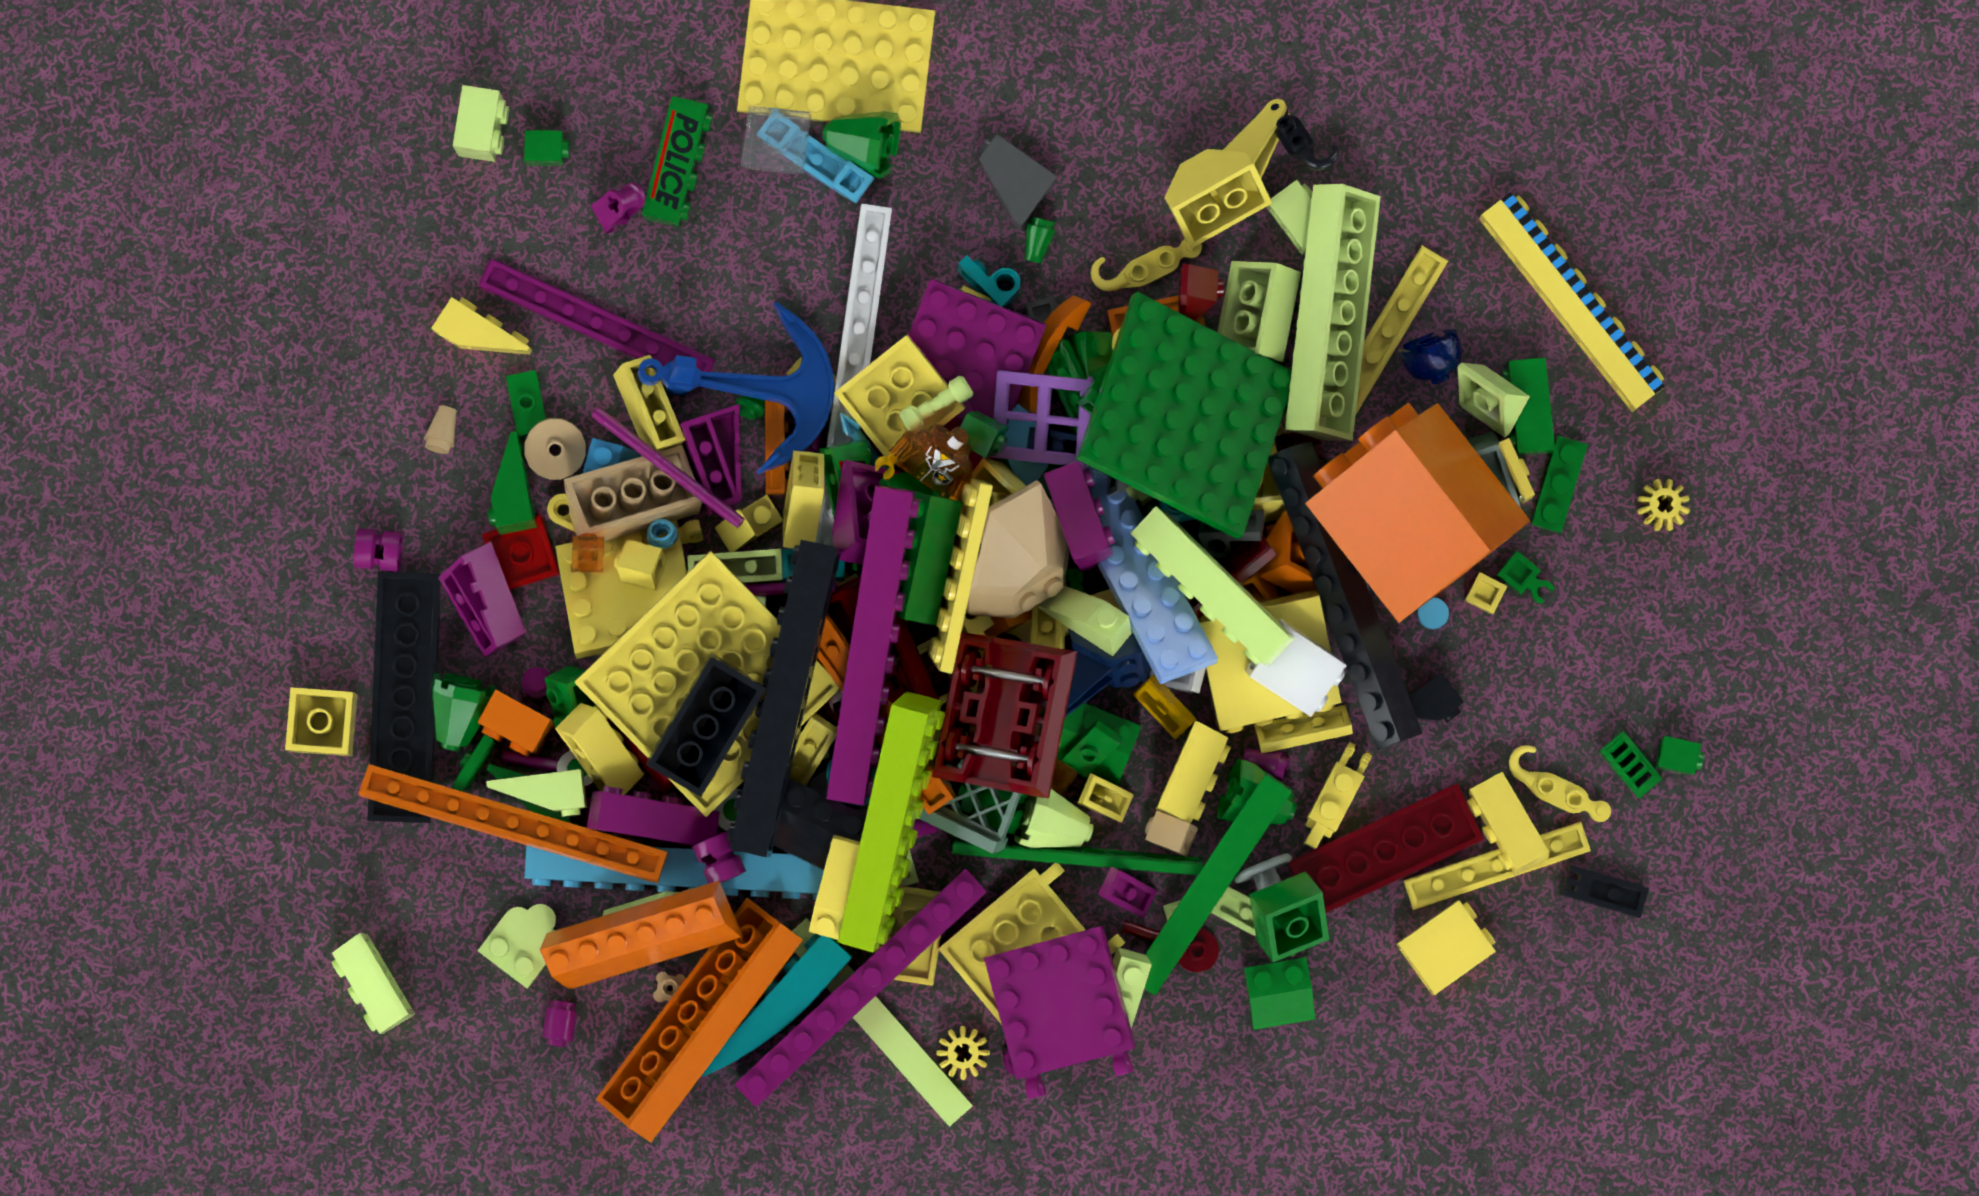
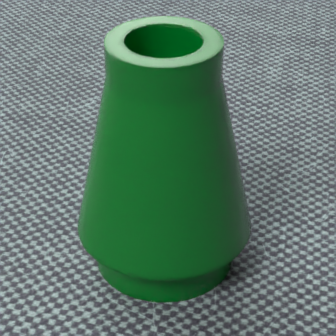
M1031 216L1030 224L1027 223L1025 260L1042 264L1043 257L1056 233V230H1054L1055 222Z

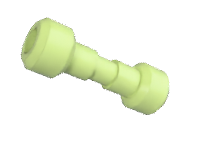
M958 376L949 381V388L940 392L937 397L930 401H925L917 407L910 405L900 411L899 416L907 430L914 433L924 426V420L933 416L934 412L956 401L963 403L973 396V391L963 376Z

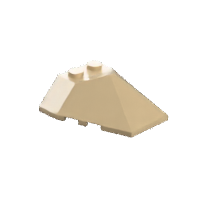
M1036 480L988 508L980 543L981 549L977 557L966 612L969 615L1015 618L1031 610L1044 600L1057 595L1064 589L1069 560V546L1058 515L1041 483Z

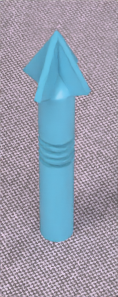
M840 412L843 434L850 435L852 440H866V444L872 454L870 464L875 466V461L880 457L860 430V425L856 420ZM883 465L880 468L888 469V466Z

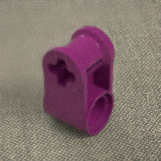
M630 182L619 191L610 190L606 192L602 198L594 202L590 207L605 233L608 234L615 231L614 227L622 224L623 226L627 224L630 218L645 205V193L639 184Z

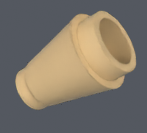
M439 406L424 437L426 441L425 448L436 453L448 454L450 448L454 447L456 409L448 406Z

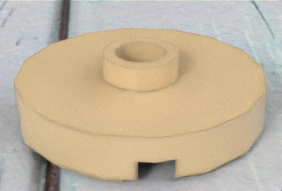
M547 418L538 422L529 431L525 440V457L529 467L537 475L549 480H561L573 475L581 467L586 456V442L581 430L563 418ZM553 444H558L561 447V451L557 455L549 451L550 446Z

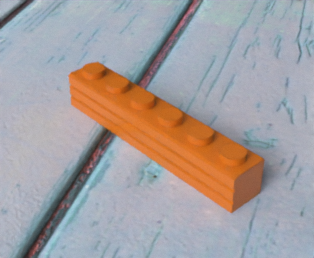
M765 400V462L773 451L785 441V433H789V421H785V413H789V409L777 402ZM789 462L765 472L766 495H786L788 484L786 471H789Z

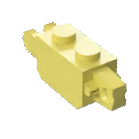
M1351 742L1348 743L1339 762H1336L1332 767L1306 819L1308 820L1305 826L1311 828V831L1304 844L1313 849L1317 848L1323 835L1331 838L1332 834L1337 831L1365 777L1363 773L1373 754L1366 751L1362 755L1356 771L1346 767L1347 761L1355 751V744Z

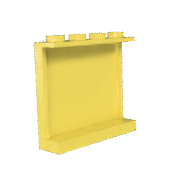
M1315 590L1259 602L1277 621L1280 619L1331 652L1320 596ZM1206 615L1198 619L1218 656L1217 663L1206 667L1217 719L1215 723L1220 731L1225 730V733H1235L1243 730L1245 725L1255 723L1256 726H1265L1273 723L1275 718L1285 716L1286 719H1295L1304 715V712L1249 677L1245 671L1251 662L1244 653L1247 648L1239 640L1236 643L1232 642L1222 632L1225 626L1218 619L1211 621ZM1333 685L1326 694L1328 696L1327 702L1319 712L1332 710L1335 704L1342 703L1338 685Z

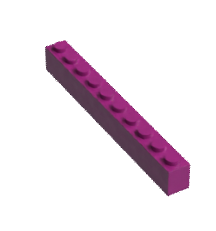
M882 485L875 486L826 797L829 800L864 805L867 799L871 797L874 779H871L872 768L878 767L881 749L876 748L877 736H883L886 718L881 717L882 705H888L890 686H885L887 673L892 674L895 665V655H890L892 642H898L900 624L895 623L897 611H903L905 593L900 592L902 580L907 581L910 569V562L905 561L907 549L913 548L915 530H910L912 517L917 518L920 506V499L915 498L916 491Z
M965 869L734 1085L755 1107L761 1104L984 896L987 891Z

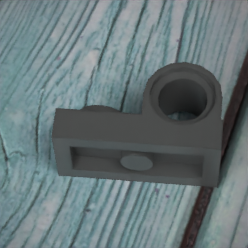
M1251 510L1244 535L1239 539L1200 521L1198 536L1201 546L1213 558L1220 559L1230 554L1232 541H1262L1265 523L1264 510Z

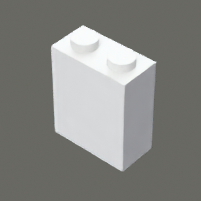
M1280 619L1278 622L1295 639L1270 666L1263 665L1261 662L1256 665L1251 661L1245 671L1249 677L1311 717L1315 711L1319 712L1324 707L1328 699L1326 694L1333 685L1337 686L1342 681L1346 673L1344 670L1346 664L1341 658Z

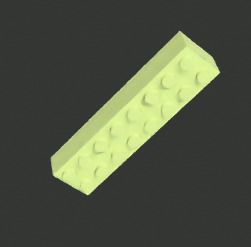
M1345 184L1313 185L1285 430L1328 441H1353L1381 196Z

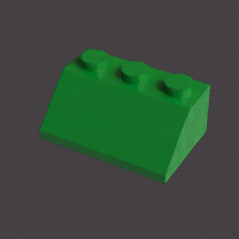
M1084 703L1064 719L1056 761L1064 764L1061 762L1063 754L1098 720L1123 738L1120 745L1091 774L1118 786L1142 726Z

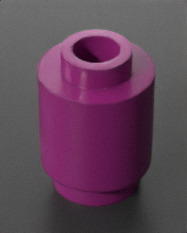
M550 1001V1007L546 1008L542 1038L548 1039L547 1045L566 1047V1042H573L577 1012L574 1011L575 1004Z

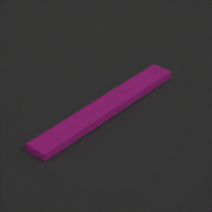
M492 258L478 284V287L636 359L650 355L652 359L659 361L664 367L670 361H673L676 355L696 358V367L702 372H711L716 362L715 359Z

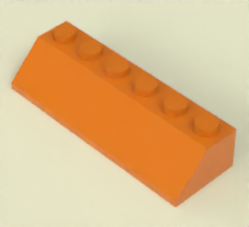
M718 880L546 933L540 947V952L551 977L570 990L738 939L743 934Z

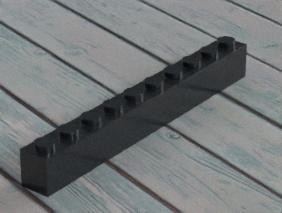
M1312 442L1291 446L1269 456L1268 464L1316 590L1320 596L1343 661L1346 664V669L1377 750L1423 734L1364 578L1305 504L1323 489L1313 477L1321 469V465Z
M801 540L800 546L795 545L793 549L791 563L795 564L793 576H788L785 583L784 594L788 595L786 606H781L778 613L777 625H780L781 628L779 637L773 638L770 648V656L774 658L771 669H766L763 678V686L767 688L764 700L759 699L755 717L759 718L757 731L752 730L749 738L748 748L752 749L750 761H745L742 768L741 779H744L745 783L743 791H738L734 803V810H737L738 813L736 822H731L728 829L727 841H731L729 849L762 857H771L842 553L840 548Z

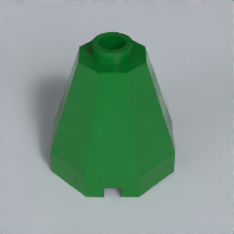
M881 111L835 117L830 123L825 125L823 141H826L829 151L847 162L851 161L871 176L882 179L891 172L893 165L887 163L890 155L896 158L899 148L901 123L895 121L899 118L898 113Z
M434 673L431 690L435 736L437 741L442 742V748L459 751L460 747L468 746L481 725L477 722L496 689L494 685L488 683V687L485 689L481 687L482 681L452 673H445L444 679H441L440 673Z
M1236 759L1225 782H1229L1225 797L1220 795L1218 801L1217 819L1233 823L1266 772L1254 763ZM1290 793L1270 824H1284L1287 819L1291 820L1297 807V803L1293 802L1294 794Z

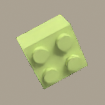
M462 85L453 140V148L459 157L495 162L496 155H502L504 136H501L500 130L501 124H507L509 106H506V100L503 99L500 91Z

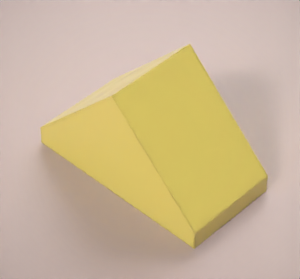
M1090 773L1077 804L1122 823L1134 794Z

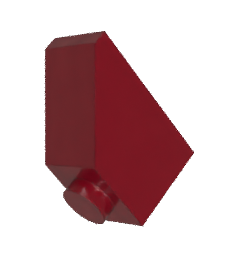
M1182 264L1179 280L1178 313L1198 322L1216 306L1217 298H1223L1224 279H1218V270Z

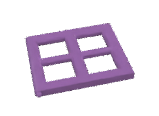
M997 370L994 420L1007 426V419L1036 422L1034 449L1005 446L1000 454L992 457L1068 465L1079 461L1076 457L1091 415L1080 405L1078 418L1050 415L1052 388L1080 391L1081 397L1094 381L1093 378L1082 379ZM1010 384L1038 387L1036 414L1008 411ZM1049 424L1077 427L1076 453L1047 450ZM1079 461L1083 468L1086 469L1088 465Z

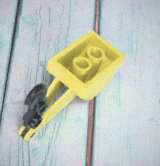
M1274 99L1268 102L1263 110L1223 150L1206 149L1181 163L1164 198L1185 240L1192 249L1272 204L1261 178L1278 141H1280L1290 157L1303 162L1309 169L1316 171L1325 170L1337 161L1340 152L1338 146H1332V154L1328 158L1317 160L1314 157V142L1299 118L1290 115L1282 99Z

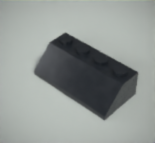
M710 653L649 755L646 765L702 797L766 687L739 668Z
M789 778L773 846L824 870L833 835L860 842L866 815L838 801L826 799V795Z

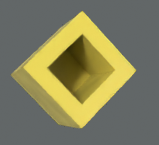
M626 540L623 550H618L614 561L620 581L655 590L666 565L662 548L631 540Z

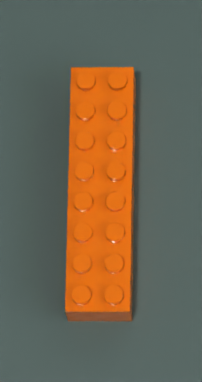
M748 898L745 899L734 914L743 934L742 937L709 947L595 1099L628 1128L649 1142H652L803 941V939Z

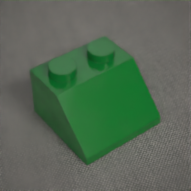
M1307 957L1243 968L1253 1030L1315 1019Z

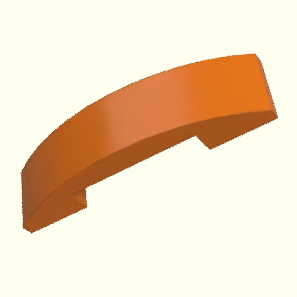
M1073 295L1044 321L1047 326L1028 373L1044 374L1066 328L1069 327L1078 331L1091 305L1090 302ZM1023 385L1017 399V404L1035 414L1037 412L1038 387Z

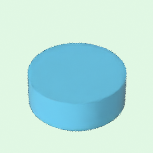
M1432 598L1417 610V618L1420 624L1427 629L1442 627L1449 617L1446 603L1438 598Z

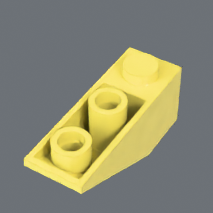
M451 297L431 328L436 334L460 349L529 355L532 352L531 348L527 345L529 340L516 331H513L510 335L501 329L502 322L489 314L485 318L475 312L477 307L463 297L460 301Z

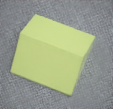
M1461 363L1458 365L1459 403L1461 407L1506 438L1530 396L1485 365Z

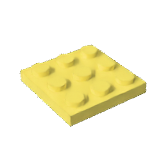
M908 334L834 392L884 456L888 457L904 438L910 442V445L897 458L895 463L966 408L963 403L956 401L934 412L933 416L924 420V426L914 433L907 430L899 416L900 411L910 405L917 407L925 401H930L937 397L940 392L949 388L945 380Z

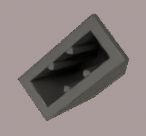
M996 134L992 140L987 138L977 152L981 155L979 165L1014 225L1019 230H1022L1057 182V176Z

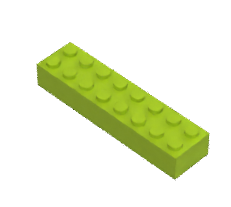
M906 691L891 705L838 943L874 953L881 944L885 945L889 936L892 937L895 932L897 918H893L895 907L900 906L904 895V889H901L900 885L902 877L906 878L908 875L911 860L907 859L909 848L912 849L914 847L918 833L917 830H914L915 820L920 819L924 808V801L920 800L922 790L927 789L931 778V771L927 770L929 759H934L938 747V742L934 741L936 729H941L945 717V712L941 711L943 703L941 700Z

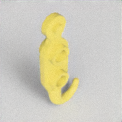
M1184 239L1177 248L1171 246L1159 247L1129 262L1119 275L1111 280H1104L1100 277L1099 268L1105 262V258L1101 257L1092 265L1091 278L1096 287L1108 292L1121 288L1143 287L1174 272L1179 266L1181 259H1193L1199 256L1202 245L1199 244L1191 249Z
M1524 745L1512 752L1509 759V769L1512 775L1523 782L1537 798L1569 813L1575 814L1586 811L1591 819L1596 822L1608 820L1611 815L1609 804L1601 800L1591 801L1587 792L1582 787L1552 773L1529 772L1522 769L1519 765L1520 756L1526 752L1535 753L1537 750L1535 747Z

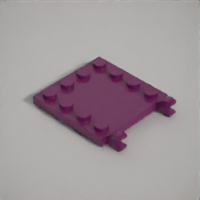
M1104 926L984 958L1016 1080L1025 1078V1089L1028 1099L1046 1095L1040 1073L1113 1055V1069L1116 1077L1134 1072L1128 1050L1135 1049L1136 1045Z

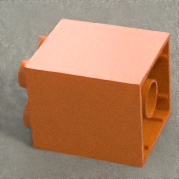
M1407 403L1390 417L1386 416L1358 438V444L1345 454L1341 453L1313 475L1323 489L1305 503L1398 623L1442 592L1531 522L1438 403L1420 415L1410 403Z

